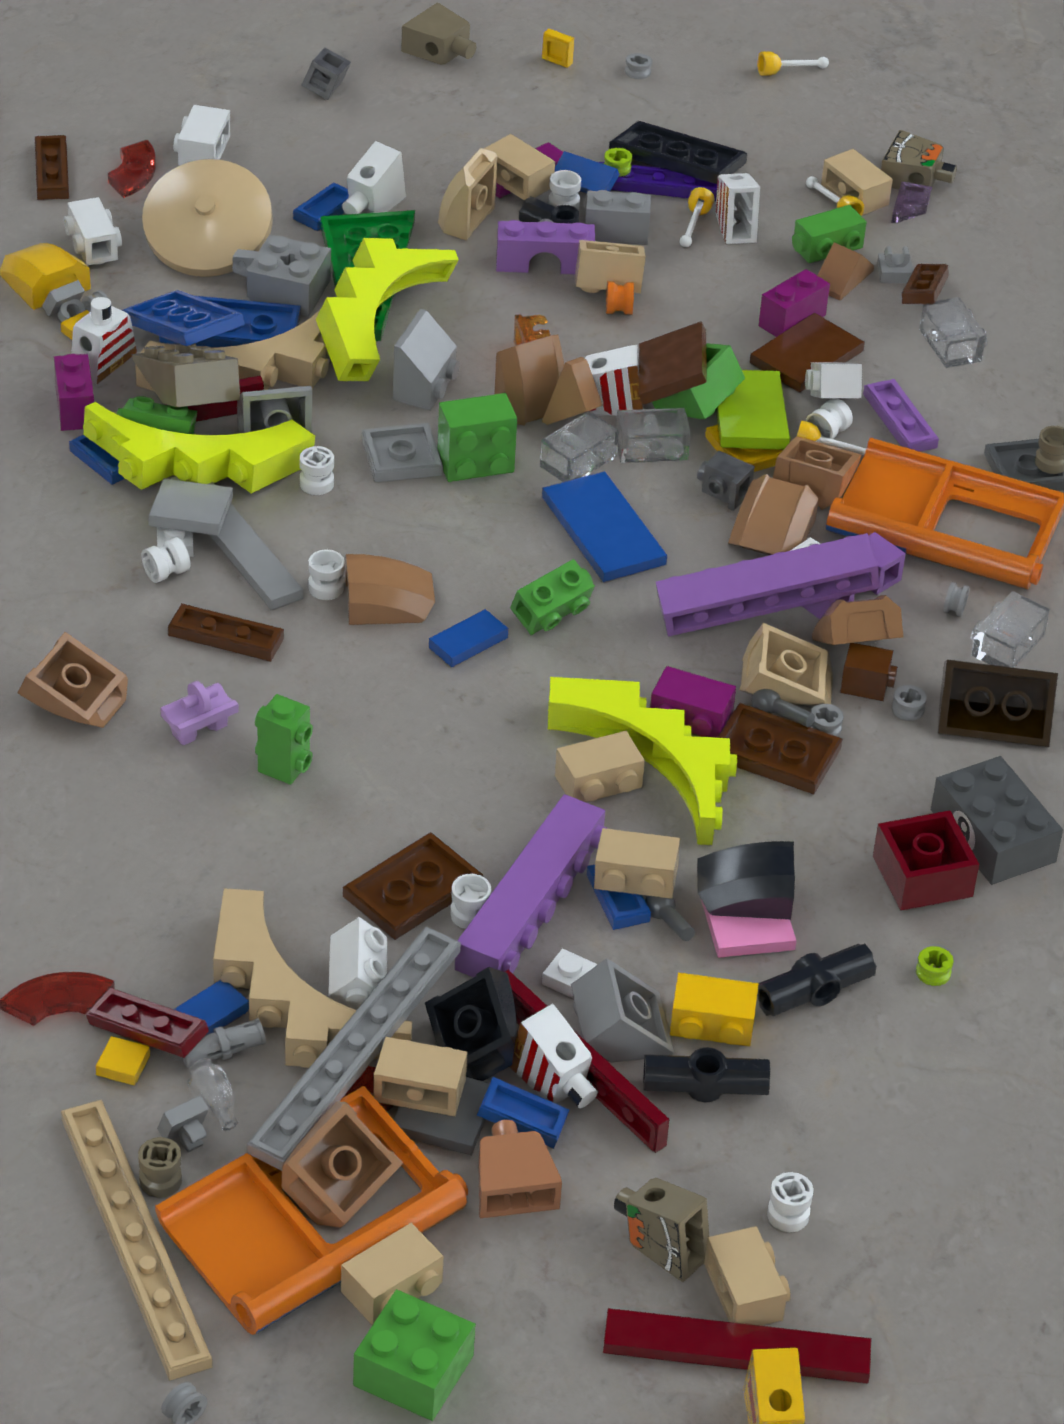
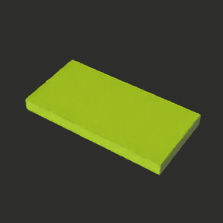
M742 370L745 379L735 388V392L716 408L720 447L784 450L790 443V435L780 372Z

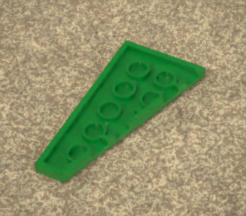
M415 210L321 216V231L325 247L331 248V273L335 287L345 267H355L352 260L363 238L393 239L397 249L408 248L415 223ZM394 295L386 299L376 310L374 320L376 341L382 340Z

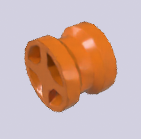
M607 281L606 314L623 311L625 315H632L634 282L617 285L614 281Z

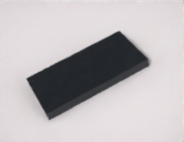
M639 120L609 142V149H626L630 151L634 160L717 184L718 175L733 174L747 162V153L745 151Z

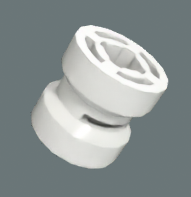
M559 170L551 174L549 187L552 192L549 194L548 204L555 207L570 205L579 209L580 196L578 192L581 189V177L569 170Z
M832 398L825 402L820 409L809 414L806 421L817 425L823 437L834 439L838 433L850 427L853 416L849 406L844 401Z
M313 446L301 452L300 469L302 471L300 473V488L307 494L323 495L330 492L334 487V473L332 472L334 468V454L332 451L325 447Z
M177 537L165 541L162 547L152 546L142 550L141 553L144 569L154 583L167 579L169 574L173 572L177 575L186 572L191 567L188 551L184 543Z
M327 549L314 552L310 556L308 569L311 575L308 579V589L313 597L321 600H333L343 593L344 577L342 575L345 562L344 557L340 553Z
M465 874L459 876L453 882L450 914L451 920L460 928H467L491 895V884L486 878L477 874Z
M787 1172L776 1176L772 1181L767 1217L774 1228L791 1233L802 1230L808 1224L814 1188L807 1177L799 1173Z

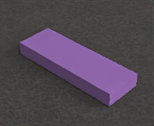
M895 379L864 385L863 395L900 446L920 452L938 447L939 438Z

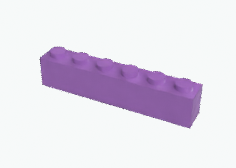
M868 533L656 581L659 604L668 637L880 588L878 565Z
M563 794L457 940L461 942L460 953L455 958L454 970L471 977H475L478 972L487 967L503 972L508 969L512 973L515 971L520 954L525 948L530 949L532 947L539 927L543 922L547 924L551 920L556 903L561 897L566 898L573 885V879L577 873H584L592 852L595 848L598 849L602 828L608 829L604 827V809Z

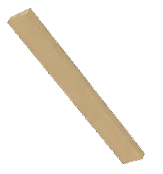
M102 1099L62 1110L63 1125L169 1381L212 1368V1357Z

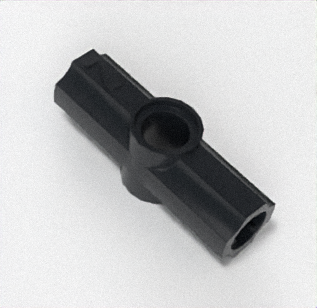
M864 943L862 945H853L823 958L818 953L806 954L795 962L790 971L759 983L757 993L759 1006L766 1016H775L810 1001L814 1006L826 1005L838 996L842 988L875 976L877 966L874 962L872 951Z
M710 1047L699 1048L691 1056L644 1055V1091L688 1092L693 1099L704 1103L713 1102L719 1099L722 1094L769 1095L770 1060L725 1058L721 1051Z

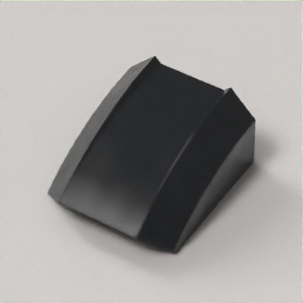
M794 841L750 843L719 850L698 858L697 889L707 911L715 916L791 920L795 890Z
M487 967L478 972L472 979L441 996L437 995L425 1002L437 1046L467 1051L466 1077L484 1081L512 1066L516 1041V1012L512 989L506 972Z

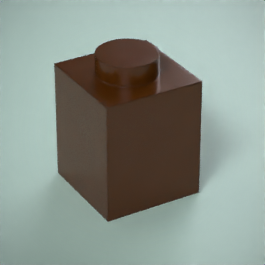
M850 643L844 664L840 693L884 701L887 687L894 688L898 666L891 665L894 650Z

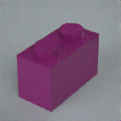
M805 269L763 293L758 326L777 337L813 313L824 317L827 311L830 283Z
M88 354L54 356L55 389L61 431L81 430L84 425L85 406L94 403Z
M666 666L651 693L650 708L684 710V724L691 726L692 734L717 738L734 711L736 686Z

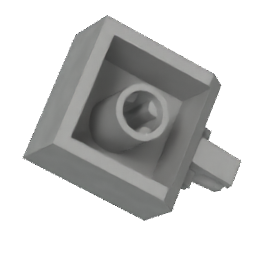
M269 234L259 251L237 249L232 259L233 272L247 277V297L251 301L301 306V315L310 316L331 280V248L319 246L315 243L288 239L284 236Z

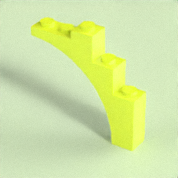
M363 238L352 260L355 267H345L334 289L337 297H326L316 317L317 325L326 344V349L338 381L370 380L380 361L374 334V320L377 308L386 299L405 288L430 282H447L459 260L455 250L397 249L393 239Z
M97 402L85 406L83 435L108 452L112 457L119 460L118 473L141 490L174 475L180 481L202 484L216 483L229 477L252 494L301 470V452L315 445V435L292 419L273 427L247 433L196 435L171 432L139 424L113 413Z
M550 677L547 729L578 733L594 738L627 731L644 760L663 774L685 801L695 826L697 844L712 845L714 830H721L723 809L722 807H716L715 803H721L722 792H727L729 777H736L737 754H730V738L691 736V726L684 724V710L646 708L647 698L640 697V682Z

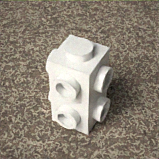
M100 198L68 202V216H64V227L68 236L72 235L75 253H81L86 265H100L105 262L118 260L117 247L122 245L121 233L118 227H113L111 212L109 209L104 208Z
M360 917L330 936L328 996L338 1003L357 1010L387 974V936L380 929L371 926Z

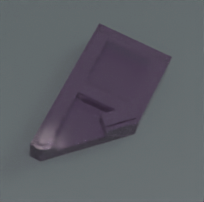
M901 182L891 223L896 224L926 214L932 187Z

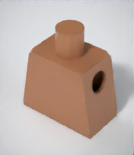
M512 1120L496 1122L491 1129L493 1136H486L480 1139L478 1167L480 1219L560 1209L562 1179L541 1134L536 1131L518 1133L516 1123Z

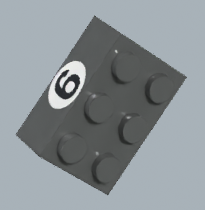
M1002 756L936 777L930 810L933 813L949 810L952 812L980 864V872L991 885L1057 861L1063 829Z

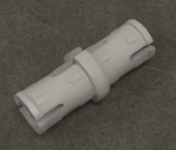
M259 1018L226 1029L222 1026L214 1028V1033L205 1035L192 1051L182 1059L186 1068H190L220 1057L226 1060L232 1058L233 1053L266 1044L262 1024Z

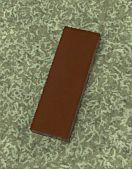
M35 136L37 200L69 199L66 136Z
M917 264L902 291V304H935L949 276L948 265Z
M181 603L168 625V636L271 662L284 640V629Z

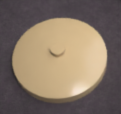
M203 159L182 164L166 173L155 183L145 200L142 221L149 247L165 265L187 275L211 277L233 271L232 259L237 249L259 251L271 232L273 215L269 195L262 182L252 172L229 161Z

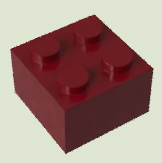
M950 810L878 823L873 858L900 911L973 897L980 864Z

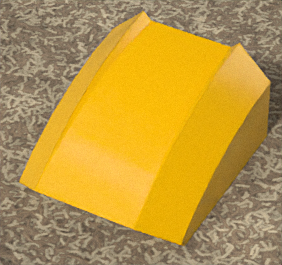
M39 243L5 255L0 268V276L33 310L43 307L42 305L50 291L79 280L84 291L91 289L90 268L80 259L54 244Z

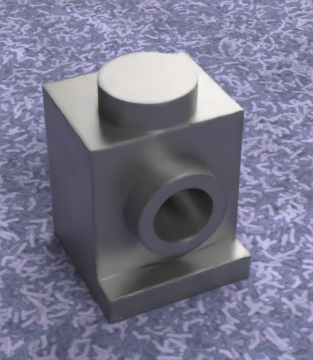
M324 48L312 60L302 86L329 100L334 90L343 82L351 62Z
M718 451L709 461L702 463L698 470L697 479L703 482L702 492L727 502L728 509L734 511L743 502L748 488L753 481L755 466Z

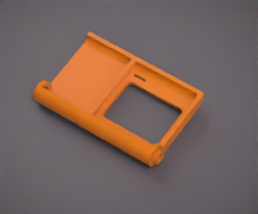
M870 437L864 457L843 498L836 497L833 500L827 517L826 530L847 537L866 533L870 535L876 532L908 555L1028 590L1031 584L1037 585L1043 570V564L1040 563L1062 516L1064 493ZM954 499L1039 524V531L1027 558L934 531L947 502Z
M365 1086L343 1097L340 1102H347L357 1113L356 1116L388 1150L395 1153L403 1162L402 1168L420 1187L421 1192L337 1243H327L282 1190V1171L248 1153L155 1205L158 1220L165 1232L242 1327L252 1335L259 1333L341 1283V1265L409 1223H412L423 1233L460 1211L467 1204L468 1187L459 1174H452L448 1170L439 1172Z

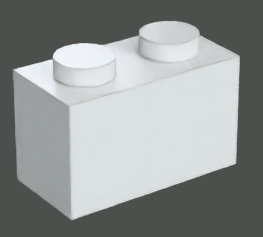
M193 105L189 116H184L181 133H176L173 149L174 152H178V165L203 159L220 160L230 138V110Z
M811 362V370L807 369L805 374L806 390H811V396L818 398H861L862 364Z

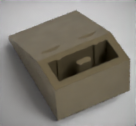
M178 343L175 344L176 349L165 350L164 346L144 347V353L132 354L133 361L164 404L184 407L240 400L238 358L226 356L224 350H210L208 346L196 347V343L189 346Z

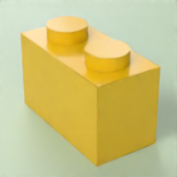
M678 972L670 1036L750 1047L759 983Z

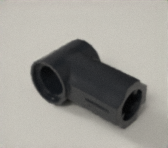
M530 196L524 200L522 208L519 210V220L522 222H539L542 219H550L554 223L573 224L579 222V210L570 205L555 207Z

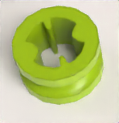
M611 148L605 152L604 164L617 168L620 173L619 177L626 176L631 172L632 154L630 151L623 148Z
M929 946L920 951L916 966V975L919 980L931 986L946 984L950 980L954 963L951 953L938 946Z

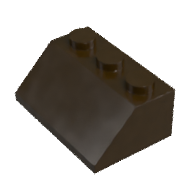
M955 660L944 661L939 702L938 734L1049 747L1058 673Z

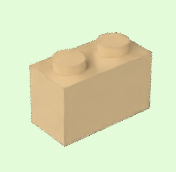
M512 134L484 148L496 153V182L523 200L530 196L535 198L550 190V176L555 172V161Z
M851 149L824 160L821 185L839 198L851 195L861 200L864 204L862 216L889 205L893 179L856 150Z
M579 240L575 270L576 287H580L585 292L598 293L600 290H606L607 281H614L617 285L634 282V293H641L646 257L644 246Z
M623 731L557 748L555 777L566 795L583 802L595 801L600 798L642 788L645 760L628 732Z
M602 828L595 860L594 889L672 899L679 863L680 838Z
M385 1037L374 1073V1098L380 1103L456 1116L466 1081L467 1051Z
M409 1223L341 1265V1292L373 1325L396 1289L416 1298L433 1293L442 1283L444 1256L412 1223Z
M757 1226L708 1237L704 1265L729 1322L762 1326L783 1321L786 1302L790 1301L789 1284L784 1275L779 1276L775 1268L773 1248L769 1242L763 1241Z

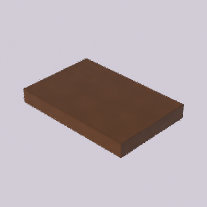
M813 313L752 352L750 363L763 371H779L781 382L800 393L806 389L805 374L807 369L811 370V362L846 363L864 351L865 342L820 315Z
M702 321L639 343L638 395L642 404L654 402L707 382L706 329Z
M742 703L737 705L717 737L730 738V754H737V768L811 794H815L841 750L843 741L840 737L803 726L794 721Z
M430 832L343 886V897L396 940L452 904V885L459 876L477 874L483 877V874Z

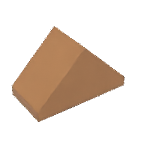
M834 242L817 276L830 283L829 296L842 300L874 271V265L862 254Z
M579 357L565 362L542 420L546 425L603 406L587 359Z

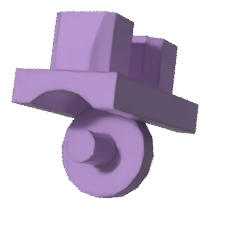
M194 681L188 685V696L160 708L161 717L169 724L172 735L182 745L195 741L197 730L206 726L210 730L215 731L228 726V717L239 712L238 703L227 696L219 683L205 688L199 681Z

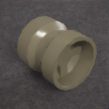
M1060 426L1045 427L1039 435V448L1036 451L1035 465L1046 473L1064 472V428Z
M157 1137L147 1140L138 1151L140 1187L143 1192L156 1198L173 1195L182 1184L180 1167L181 1149L176 1142L168 1138Z

